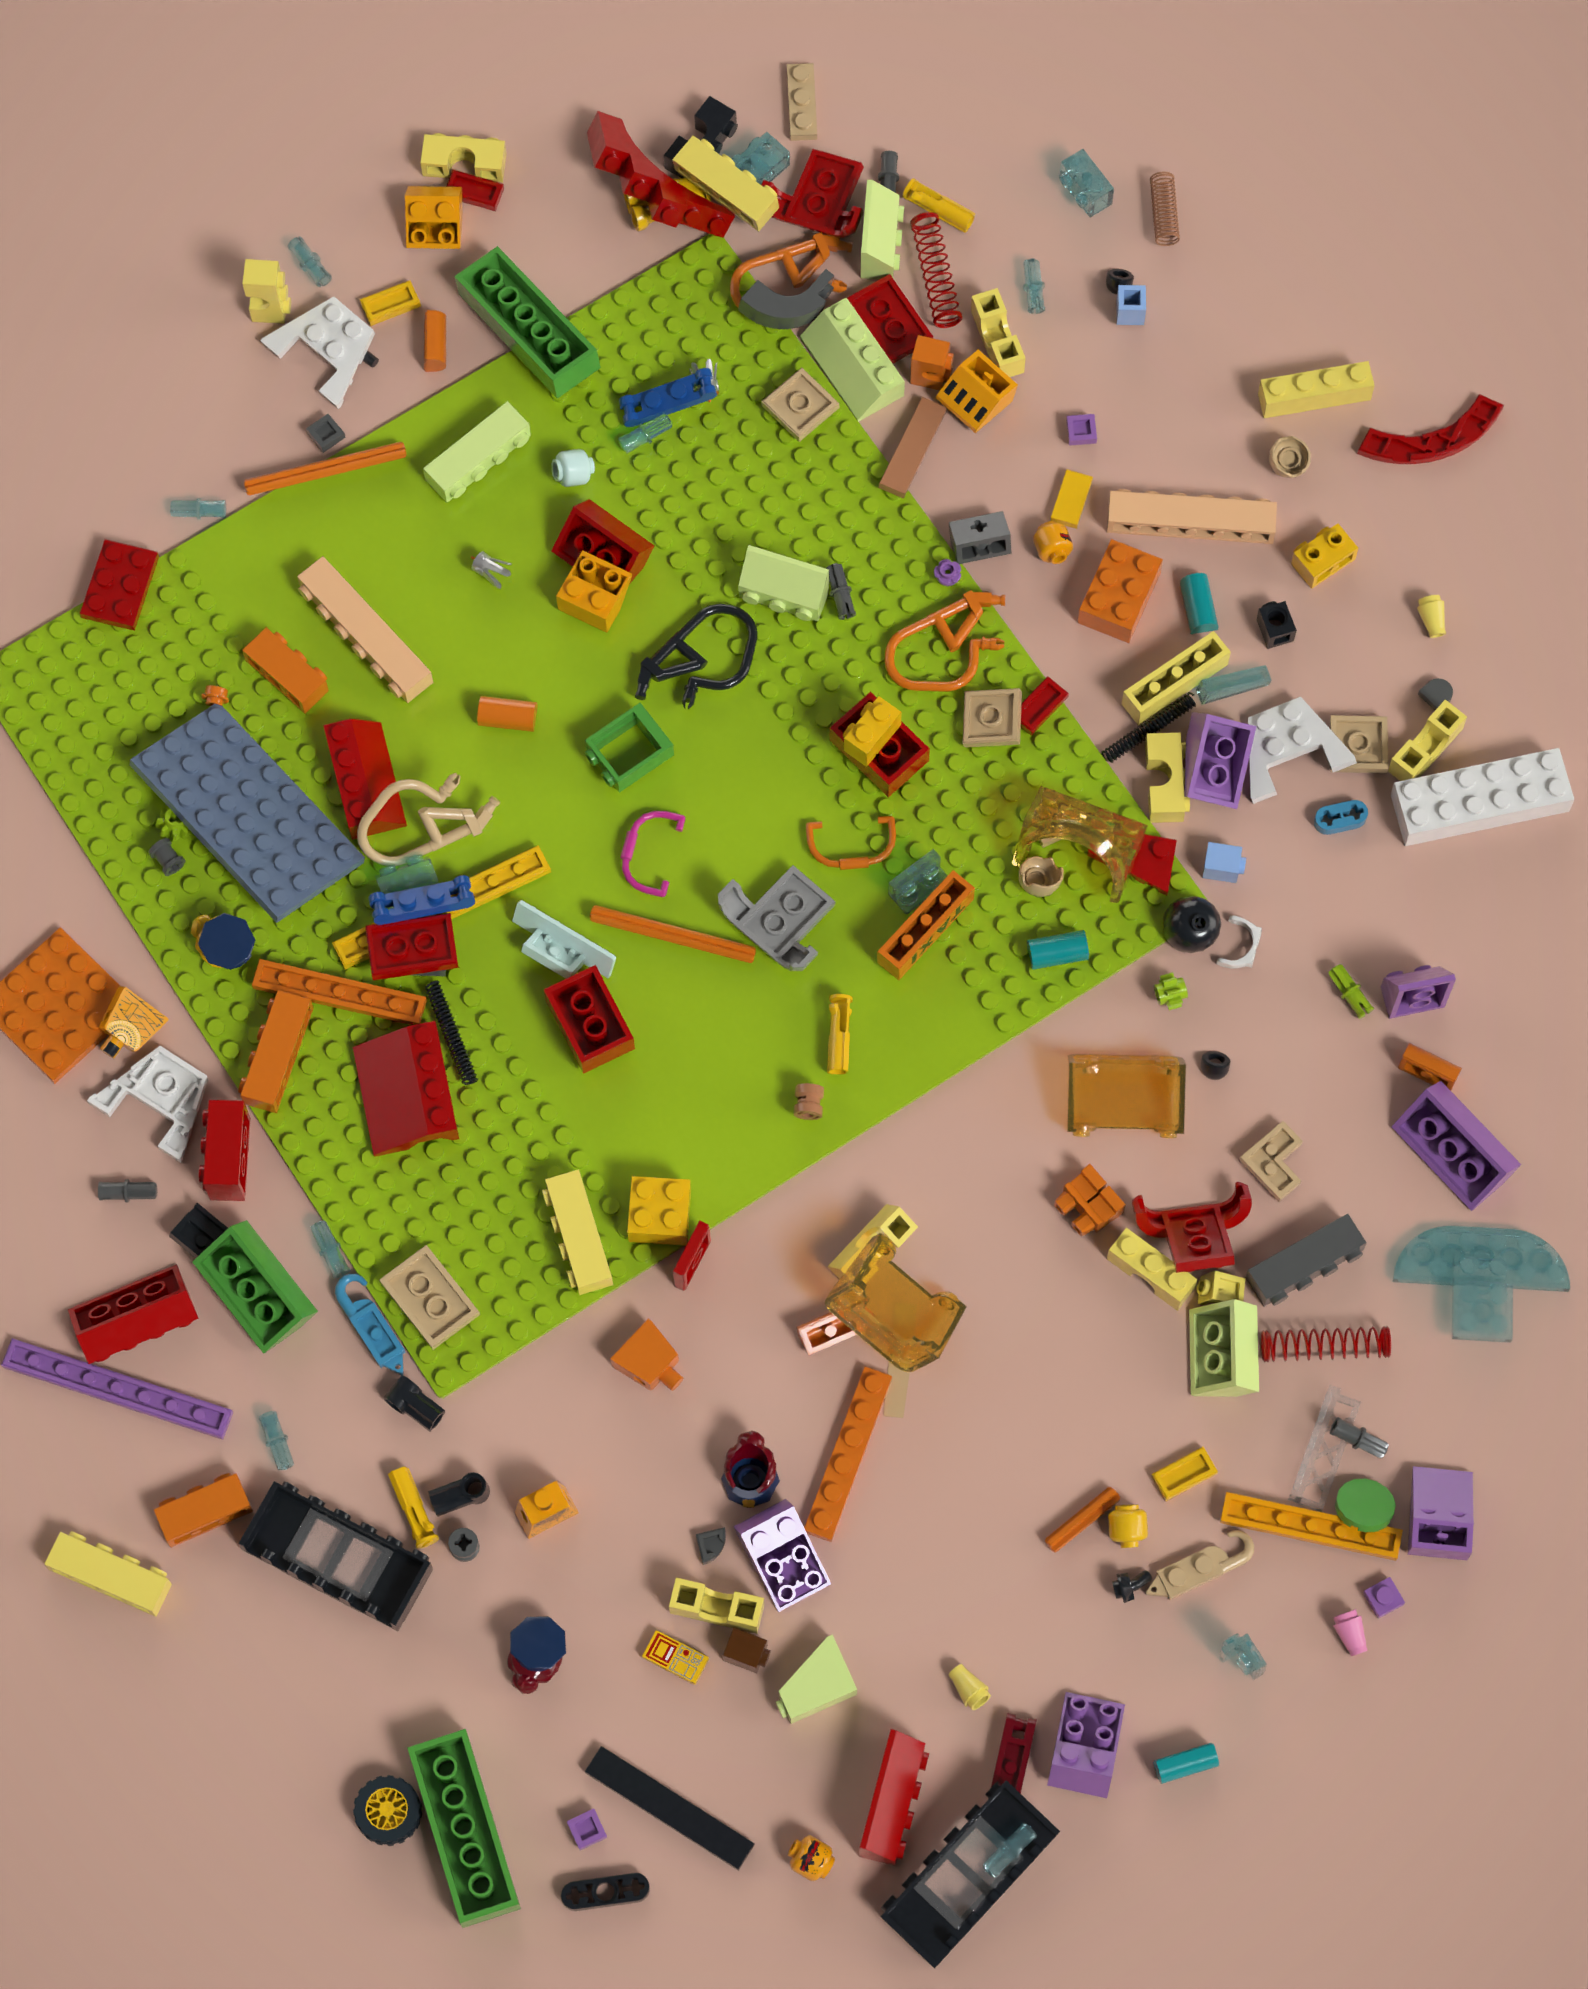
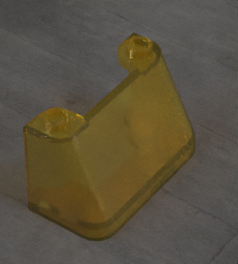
M1068 1055L1067 1132H1073V1136L1078 1137L1090 1136V1132L1095 1131L1096 1128L1154 1129L1155 1132L1160 1133L1161 1138H1177V1134H1184L1186 1064L1184 1059L1178 1056Z
M879 1233L870 1239L835 1284L825 1300V1305L831 1313L895 1367L905 1372H914L940 1358L967 1306L951 1292H938L931 1295L891 1261L896 1255V1248L889 1238Z

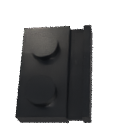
M196 1203L194 1208L170 1232L169 1237L193 1257L197 1258L228 1227L200 1204Z

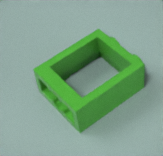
M638 703L585 740V756L593 766L597 764L603 771L601 776L609 787L614 785L619 793L674 756L673 743L641 703ZM637 725L657 751L619 776L599 750Z

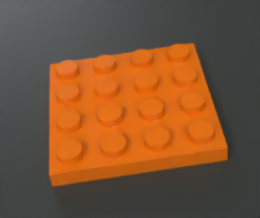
M60 927L0 981V1030L56 1084L108 1036L99 1028V1025L120 985Z

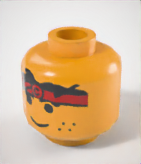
M1055 521L1041 524L1033 536L1037 553L1044 562L1060 564L1067 559V556L1073 550V543L1067 528Z
M807 1835L801 1841L796 1839L788 1851V1856L792 1857L790 1861L791 1869L810 1881H816L819 1878L824 1879L830 1872L835 1857L832 1856L833 1851L828 1844L812 1835Z

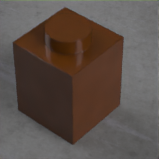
M733 1627L723 1653V1661L757 1673L760 1666L765 1668L771 1650L767 1649L766 1639Z

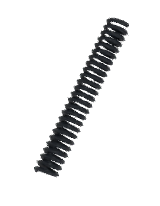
M1188 692L1184 697L1177 699V702H1173L1166 709L1159 711V714L1152 716V719H1148L1144 724L1138 726L1137 729L1134 728V731L1127 733L1126 736L1120 738L1112 746L1109 745V748H1105V751L1102 750L1101 755L1106 760L1105 753L1111 763L1114 760L1117 761V757L1121 758V755L1124 756L1125 753H1128V750L1135 749V745L1139 746V743L1142 744V740L1146 741L1147 733H1157V731H1160V728L1164 729V726L1167 727L1168 724H1171V721L1174 722L1175 719H1178V716L1182 717L1185 711L1189 712V709L1192 710L1193 707H1196L1195 701L1190 697V695L1194 696L1195 694Z
M432 981L426 985L425 991H427L426 994L428 999H430L429 1002L432 1003L431 1007L435 1011L434 1014L437 1015L436 1019L440 1023L439 1027L443 1031L442 1035L446 1039L445 1042L447 1047H449L453 1062L456 1064L455 1067L459 1072L458 1075L461 1076L462 1084H473L478 1081V1078H476L477 1074L474 1073V1066L471 1065L472 1062L469 1061V1054L464 1049L466 1046L461 1041L462 1037H459L461 1034L458 1033L459 1029H456V1021H453L454 1017H451L453 1013H450L451 1009H448V1001H445L446 997H444L445 993H442L443 989L439 985L440 981Z

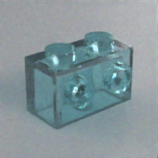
M766 132L760 138H754L749 144L748 149L741 155H735L732 160L741 171L745 169L753 174L756 182L761 185L763 180L772 182L790 165V152Z
M1084 149L1061 161L1059 174L1061 183L1065 188H1068L1077 204L1085 210L1090 218L1112 205L1114 188Z

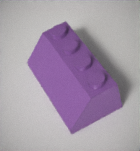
M1442 1081L1427 1088L1392 1126L1402 1139L1471 1211L1503 1185L1521 1166L1518 1160Z

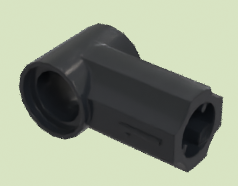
M401 1375L383 1398L397 1412L403 1415L404 1413L429 1432L439 1424L445 1414V1410L424 1395L422 1390L404 1375Z
M473 1472L466 1474L458 1481L428 1491L438 1517L471 1504H482L489 1497L490 1487L483 1476ZM479 1482L482 1484V1489L478 1494H468V1488L472 1483Z

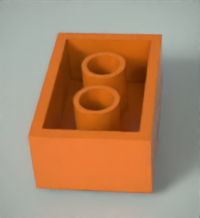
M1111 539L1079 609L1078 623L1130 643L1160 576L1163 559Z

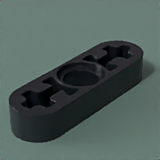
M640 1873L574 1881L564 1886L561 1892V1899L564 1906L571 1911L632 1904L645 1900L649 1895L650 1886L647 1878ZM633 1880H638L639 1885H645V1888L640 1890V1895L634 1896L632 1891H624L625 1898L619 1899L620 1891L616 1882L623 1881V1888L632 1886ZM610 1884L613 1886L614 1896L610 1900L603 1901L598 1898L597 1889L600 1885ZM592 1885L591 1893L595 1901L594 1903H588L589 1897L579 1898V1904L576 1905L573 1904L572 1900H567V1895H571L572 1889L577 1888L581 1894L588 1893L586 1886Z

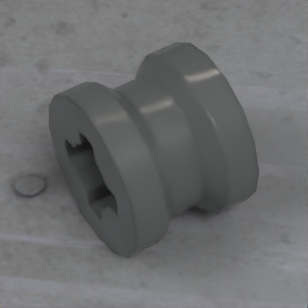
M459 1528L449 1537L448 1545L451 1554L458 1561H471L479 1553V1541L477 1535L472 1530Z

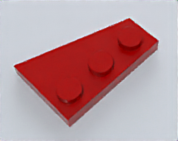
M1092 826L1087 856L1117 871L1121 870L1134 877L1136 881L1142 884L1146 883L1158 889L1159 893L1167 896L1177 840Z

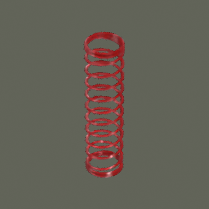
M924 212L912 218L910 221L911 230L915 233L916 250L920 252L918 259L922 262L920 268L924 271L923 279L926 281L927 297L931 300L929 307L933 310V325L938 328H950L961 322L962 313L954 310L959 306V303L951 301L957 296L956 292L949 291L955 286L953 282L948 281L952 278L953 274L944 272L950 268V264L943 262L948 258V255L940 253L946 248V245L939 243L944 236L935 234L941 230V226L937 224L939 216L933 212ZM924 218H936V220L930 224L922 226L915 225L918 221ZM934 226L939 227L934 232L919 233L921 230H927ZM917 234L925 236L919 241L916 239ZM932 236L941 237L939 240L935 242H922L923 240ZM921 244V245H929V246L925 247L924 249H922V250L920 251L918 245ZM933 246H943L941 250L935 252H923ZM921 254L930 255L924 260L921 259ZM937 255H945V258L939 261H926ZM924 263L933 264L926 270L923 268ZM938 265H948L947 268L940 271H928ZM926 273L935 274L929 279L925 277ZM939 275H950L949 278L944 280L931 281L932 278ZM928 282L938 283L931 289L927 287ZM943 284H952L950 288L945 290H933ZM930 292L940 293L934 298L930 297ZM944 294H954V296L949 299L935 300L937 297ZM933 301H934V302H944V303L939 304V305H938L937 307H935V308H933V306H932V302H933ZM949 303L957 304L955 307L950 309H938L939 307ZM935 311L941 312L938 315L934 316ZM949 315H957L956 317L950 319H940L942 317ZM938 320V321H942V322H947V321H952V322L942 324V323H937L936 321Z
M1373 1326L1369 1329L1368 1337H1366L1364 1329L1360 1327L1357 1330L1355 1339L1352 1329L1348 1327L1345 1331L1344 1341L1339 1328L1334 1330L1332 1341L1330 1333L1326 1328L1322 1331L1320 1340L1317 1331L1313 1328L1310 1331L1309 1341L1305 1331L1301 1329L1297 1336V1344L1294 1333L1290 1329L1286 1334L1285 1344L1281 1331L1277 1330L1275 1332L1272 1344L1270 1333L1267 1330H1263L1261 1332L1262 1360L1269 1362L1271 1349L1272 1361H1275L1276 1340L1279 1333L1283 1358L1286 1362L1289 1333H1291L1295 1359L1298 1361L1302 1332L1306 1345L1307 1360L1309 1361L1313 1331L1317 1340L1320 1360H1322L1325 1331L1328 1336L1332 1360L1334 1359V1344L1337 1331L1341 1341L1343 1359H1346L1348 1331L1351 1333L1354 1356L1357 1359L1360 1330L1364 1337L1366 1358H1369L1372 1329L1376 1337L1378 1357L1381 1358L1382 1343L1383 1356L1389 1358L1391 1356L1390 1329L1388 1326H1383L1378 1338L1377 1331Z

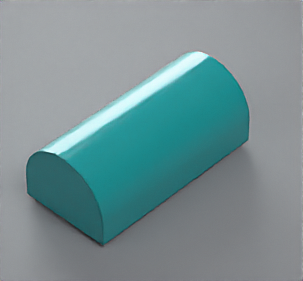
M1194 573L1183 577L1180 580V588L1190 634L1218 630L1219 626L1207 574Z
M1084 930L1027 940L1032 970L1089 960V949Z
M1209 1743L1154 1760L1153 1765L1159 1782L1163 1784L1218 1767L1219 1759L1214 1744Z

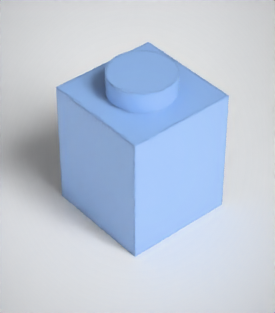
M1118 285L1116 300L1117 325H1144L1146 285Z
M1208 842L1202 878L1236 883L1238 874H1244L1246 857H1241L1242 847Z

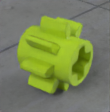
M162 809L160 818L156 820L155 828L162 829L161 838H169L172 843L180 838H187L189 828L171 809L167 811Z
M1173 972L1161 975L1159 984L1154 985L1158 1004L1167 1005L1168 1010L1182 1007V999L1188 998L1184 979L1182 977H1174Z

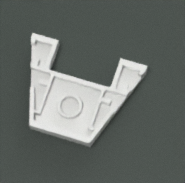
M332 297L263 337L260 341L281 359L297 340L301 339L333 366L337 371L323 385L319 392L339 409L344 402L343 397L349 385H352V378L358 365L362 363L375 332L337 298Z
M1302 697L1248 717V724L1257 726L1249 757L1250 794L1253 804L1277 795L1268 769L1291 759L1323 748L1333 772L1357 763L1351 751Z
M159 1046L131 1066V1070L120 1078L112 1080L105 1089L98 1094L94 1093L87 1101L91 1106L111 1117L125 1096L129 1094L172 1121L174 1124L159 1143L158 1148L181 1163L206 1089L208 1077L162 1046Z

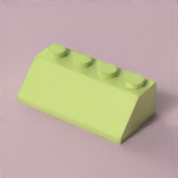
M847 297L824 309L800 335L801 341L858 422L904 397L905 381Z

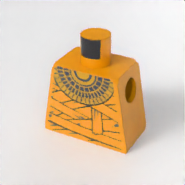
M119 986L99 1025V1028L109 1035L100 1050L113 1059L123 1046L129 1051L136 1052L169 1019L128 988Z
M554 1481L518 1500L515 1514L528 1539L579 1513L566 1487L558 1481Z

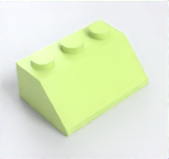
M867 180L861 247V278L879 280L888 274L893 278L894 270L899 271L900 254H895L896 246H901L902 230H897L898 222H903L904 206L899 205V194L874 180Z
M749 545L738 585L739 597L749 604L756 605L760 603L769 606L775 612L783 613L786 611L795 614L801 620L810 621L812 619L819 621L829 593V569Z
M1232 1299L1189 1309L1191 1395L1237 1397L1259 1392L1257 1305Z

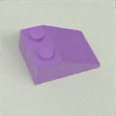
M1192 712L1186 737L1185 797L1237 809L1257 726L1210 714Z
M1430 965L1420 966L1414 972L1403 973V971L1389 973L1381 984L1389 1019L1445 1008L1456 981L1455 974L1440 966L1431 968Z

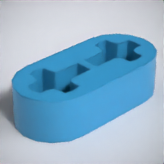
M1359 800L1324 806L1317 811L1314 826L1318 832L1324 835L1357 829L1365 824L1368 808ZM1351 809H1355L1356 813H1361L1358 820H1355L1354 816H1348ZM1324 815H1327L1329 819H1334L1331 826H1327L1326 822H1321Z

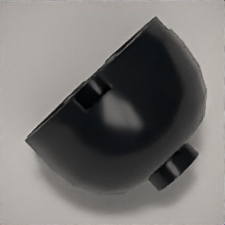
M1196 896L1179 898L1171 903L1164 913V936L1168 943L1178 951L1187 953L1204 951L1214 944L1220 934V914L1215 906L1204 898Z

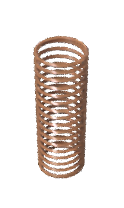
M1157 172L1150 177L1155 242L1161 246H1170L1180 240L1174 175L1170 172ZM1165 175H1166V176H1171V177H1172V179H1171V178H1159V179H1156L1155 181H1152L1154 178L1159 177V176H1165ZM1164 179L1170 180V181H1168V182H1167V181H1165V182H1159V183L1156 182V181L1164 180ZM1169 191L1172 192V193L1156 194V193H1158V192H1169ZM1169 195H1172L1171 197L1157 198L1158 196H1169ZM1173 199V200H1171V201L1158 202V200ZM1171 214L1174 215V216L1159 217V216H1161V215H1171ZM1171 218H1174V220L1159 221V220H1161V219H1171ZM1171 222H1175L1174 224H1164V225H1160L1161 223H1171ZM1175 226L1174 228L1161 229V227ZM1176 230V231H1174V232H1164V233L1161 232V231ZM1176 236H1177L1176 239H1174V240H1169V241H1164V240L1158 239L1159 237H1160V238H1164V239H1169V238H1173V237H1176ZM1158 241H1160V242H1173V241H1176V242L1171 243V244H1160V243H1158Z

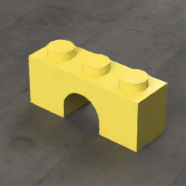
M441 133L424 134L421 155L422 175L450 178L452 166L458 161L467 160L474 164L475 176L503 183L507 155L505 141L497 138L477 139L467 135L453 137Z
M245 259L242 284L245 296L250 297L249 311L252 322L285 324L286 314L291 312V297H288L285 272H281L279 262Z
M998 288L973 295L971 299V313L990 360L1009 377L1024 373L1026 358L1017 335H1011L1007 322V310Z
M1444 700L1427 719L1424 728L1413 741L1409 739L1391 759L1388 772L1399 781L1421 777L1463 730L1467 716L1447 700Z
M1181 732L1147 733L1145 741L1146 770L1162 771L1169 778V781L1164 785L1149 787V820L1151 823L1183 822L1185 812H1190V798L1184 795L1185 769H1183L1182 759L1186 757V742H1181Z
M886 1204L827 1267L846 1287L860 1290L878 1270L875 1263L879 1257L893 1247L899 1248L918 1226L899 1206Z
M1125 1228L1108 1251V1261L1127 1275L1136 1274L1146 1280L1153 1287L1154 1294L1177 1311L1196 1287L1198 1279L1188 1272L1176 1273L1172 1260L1128 1228Z
M676 1578L669 1611L670 1614L725 1627H734L758 1634L764 1609V1598L736 1591L734 1594L721 1593L707 1588L705 1584Z

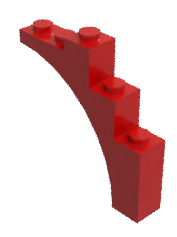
M597 111L587 131L594 168L618 175L623 194L648 202L652 220L675 228L680 223L724 238L735 218V214L726 207L713 203L677 183L641 152L626 131L622 119Z

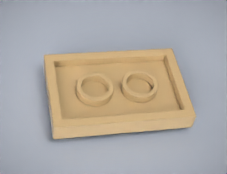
M427 1245L379 1280L432 1350L480 1315L477 1308Z

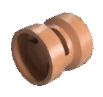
M809 1083L798 1084L795 1088V1097L798 1100L797 1104L794 1105V1116L805 1120L822 1118L823 1107L820 1105V1100L824 1098V1087Z

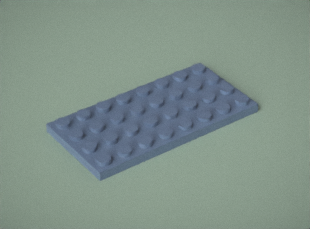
M212 705L130 759V766L276 923L364 863L365 857L223 706Z

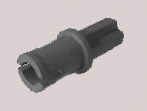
M884 151L881 154V172L878 174V180L881 185L896 193V182L899 181V174L897 173L898 154L895 151Z
M832 564L826 569H829V582L832 590L830 596L834 597L838 618L844 620V615H846L847 619L852 618L856 615L850 596L852 589L847 585L842 565Z
M126 1179L125 1182H99L98 1198L99 1200H125V1202H129L130 1199H155L158 1188L155 1182H130L129 1179Z
M1339 1417L1335 1419L1331 1426L1330 1434L1352 1444L1353 1449L1360 1448L1378 1458H1383L1388 1451L1389 1444L1366 1432L1364 1427L1358 1428Z

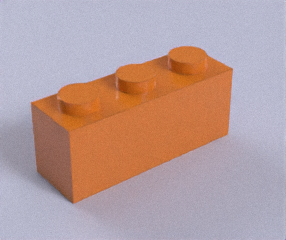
M266 627L242 650L245 661L306 714L329 691L326 682L327 677L318 667L314 669L306 663V657L299 650L295 649L292 651L287 646L286 639L280 633L275 632L273 634Z
M231 1473L220 1475L214 1479L215 1483L203 1487V1485L195 1486L186 1492L187 1495L178 1499L175 1497L165 1499L159 1503L158 1508L153 1509L165 1539L171 1548L253 1512L237 1473L233 1475Z

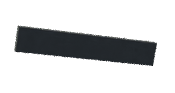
M602 1746L585 1770V1774L738 1871L755 1846V1843Z

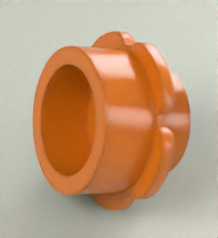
M208 685L206 686L205 694H201V697L206 699L205 704L208 706L214 704L222 706L229 702L227 698L228 690L219 686Z

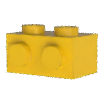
M1339 523L1331 528L1327 526L1320 530L1316 538L1309 543L1304 541L1299 544L1293 551L1291 565L1312 589L1354 561L1357 556L1358 547Z
M880 696L873 703L868 702L861 711L860 716L862 717L856 724L851 723L843 734L844 751L867 767L901 726L902 712Z

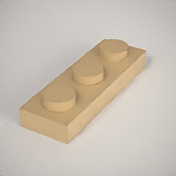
M814 63L787 64L790 140H817Z

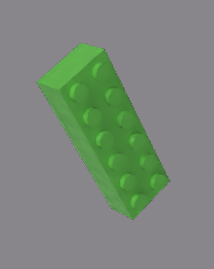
M498 246L454 276L458 293L462 299L557 399L601 368L597 349Z
M466 1729L407 1747L462 1928L520 1910V1903Z

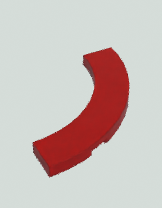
M1479 394L1471 407L1455 423L1446 428L1443 427L1433 432L1424 433L1421 436L1405 437V435L1389 434L1369 428L1357 454L1369 459L1393 464H1421L1441 460L1455 455L1479 440L1495 423L1504 405Z

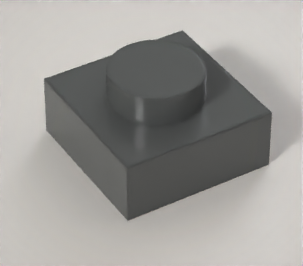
M326 414L306 428L307 434L323 453L345 438V433L329 414Z

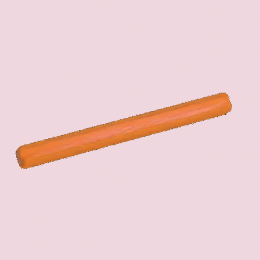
M397 442L246 479L244 486L247 495H254L405 458L406 449L403 442Z
M597 905L593 906L590 913V920L595 923L752 963L755 959L756 948L750 945Z

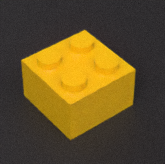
M632 1176L627 1230L629 1242L687 1245L691 1200V1182L689 1179Z

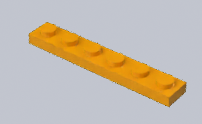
M1230 1492L1225 1494L1220 1519L1222 1524L1394 1561L1398 1559L1403 1532L1402 1529L1388 1526L1377 1532L1358 1531L1357 1527L1352 1525L1349 1527L1344 1524L1337 1515Z

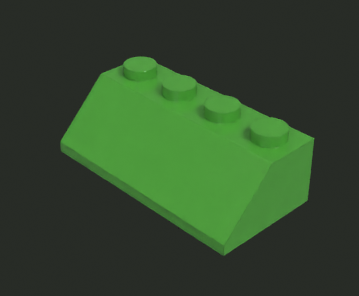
M247 1220L230 1226L192 1261L263 1354L300 1329L318 1312Z

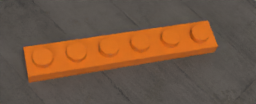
M259 959L252 983L253 989L273 994H277V991L281 990L309 998L313 1003L408 1025L421 1023L427 1002L425 996Z
M864 1367L804 1529L807 1534L832 1542L891 1384V1375Z

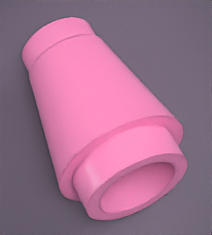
M1356 1609L1333 1617L1335 1621L1333 1627L1351 1656L1368 1651L1361 1615L1358 1616Z

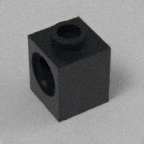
M1276 601L1268 602L1259 608L1256 620L1267 649L1294 641L1297 630L1286 601L1279 603ZM1272 619L1279 620L1282 623V625L1274 626L1269 621Z

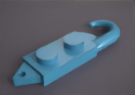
M358 1274L343 1276L335 1286V1296L338 1303L379 1367H385L403 1375V1354L406 1353L405 1349L375 1303L368 1299L352 1303L346 1293L345 1288L348 1283L357 1281L366 1286L367 1281Z

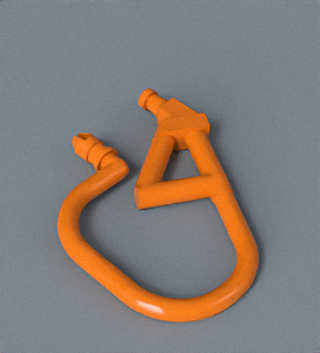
M821 232L814 234L811 240L746 260L736 268L731 277V298L736 307L739 308L742 298L739 291L742 276L752 268L782 260L794 288H800L828 259L830 251L838 252V250L851 253L853 242L849 241L848 243L840 240L839 237L823 235ZM815 250L817 253L815 257L799 273L792 257ZM833 280L831 286L834 289L832 292L841 293L846 291V283L841 280Z
M971 590L964 593L962 599L896 632L889 640L885 650V667L890 678L899 686L913 691L949 692L967 685L976 674L978 668L979 648L982 651L984 649L1000 650L1004 648V641L1002 639L982 637V639H972L969 643V664L966 672L960 678L949 682L913 681L903 677L897 671L894 662L896 647L903 639L935 625L950 652H955L960 648L982 616V607L1000 604L1005 606V595L998 596L991 594V592H973ZM968 608L970 614L957 633L953 635L945 619Z

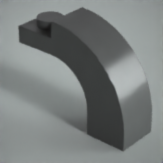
M825 269L806 291L795 296L777 294L757 280L741 298L738 310L750 320L773 329L801 327L815 320L824 310L825 299L834 289L831 286L834 275Z

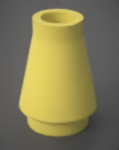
M1430 595L1419 599L1417 610L1428 630L1429 637L1436 638L1445 635L1444 601L1441 600L1440 595Z
M963 1664L956 1666L949 1673L948 1676L953 1681L966 1707L969 1706L971 1710L980 1708L991 1697V1694L988 1692L989 1687L969 1672Z

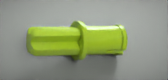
M1339 964L1328 972L1330 978L1342 993L1341 998L1347 1000L1359 1019L1366 1016L1360 1005L1363 1006L1367 1014L1375 1009L1360 990L1361 985L1354 982L1343 965Z

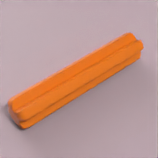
M1112 1487L1106 1488L1045 1538L1047 1547L1054 1553L1059 1551L1118 1503L1120 1496Z

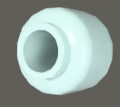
M582 449L561 451L556 456V459L552 461L553 477L555 481H559L564 487L587 484L591 474L595 471L592 457H588Z

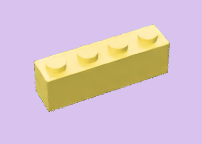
M693 135L672 159L675 170L759 232L779 209L777 193L768 185L763 187L757 183L756 178L749 171L738 169L735 166V162L725 154L721 156L715 152L714 147L707 140L701 139L700 141Z
M1369 361L1261 379L1258 397L1263 418H1270L1369 401L1372 398L1375 385Z
M1212 631L1123 691L1122 706L1139 726L1226 667L1229 663L1231 651L1219 636Z
M579 1169L545 1179L547 1189L542 1190L546 1206H553L555 1216L550 1217L554 1233H561L563 1243L558 1245L563 1261L569 1259L572 1270L566 1272L571 1288L577 1287L579 1295L612 1286V1276Z
M70 1531L69 1535L62 1532L59 1533L45 1562L48 1570L157 1617L172 1586L169 1579L166 1578V1572L153 1566L150 1567V1570L140 1567V1561L128 1555H124L123 1558L117 1557L112 1554L114 1550L103 1544L97 1543L96 1547L85 1543L86 1538L72 1531Z

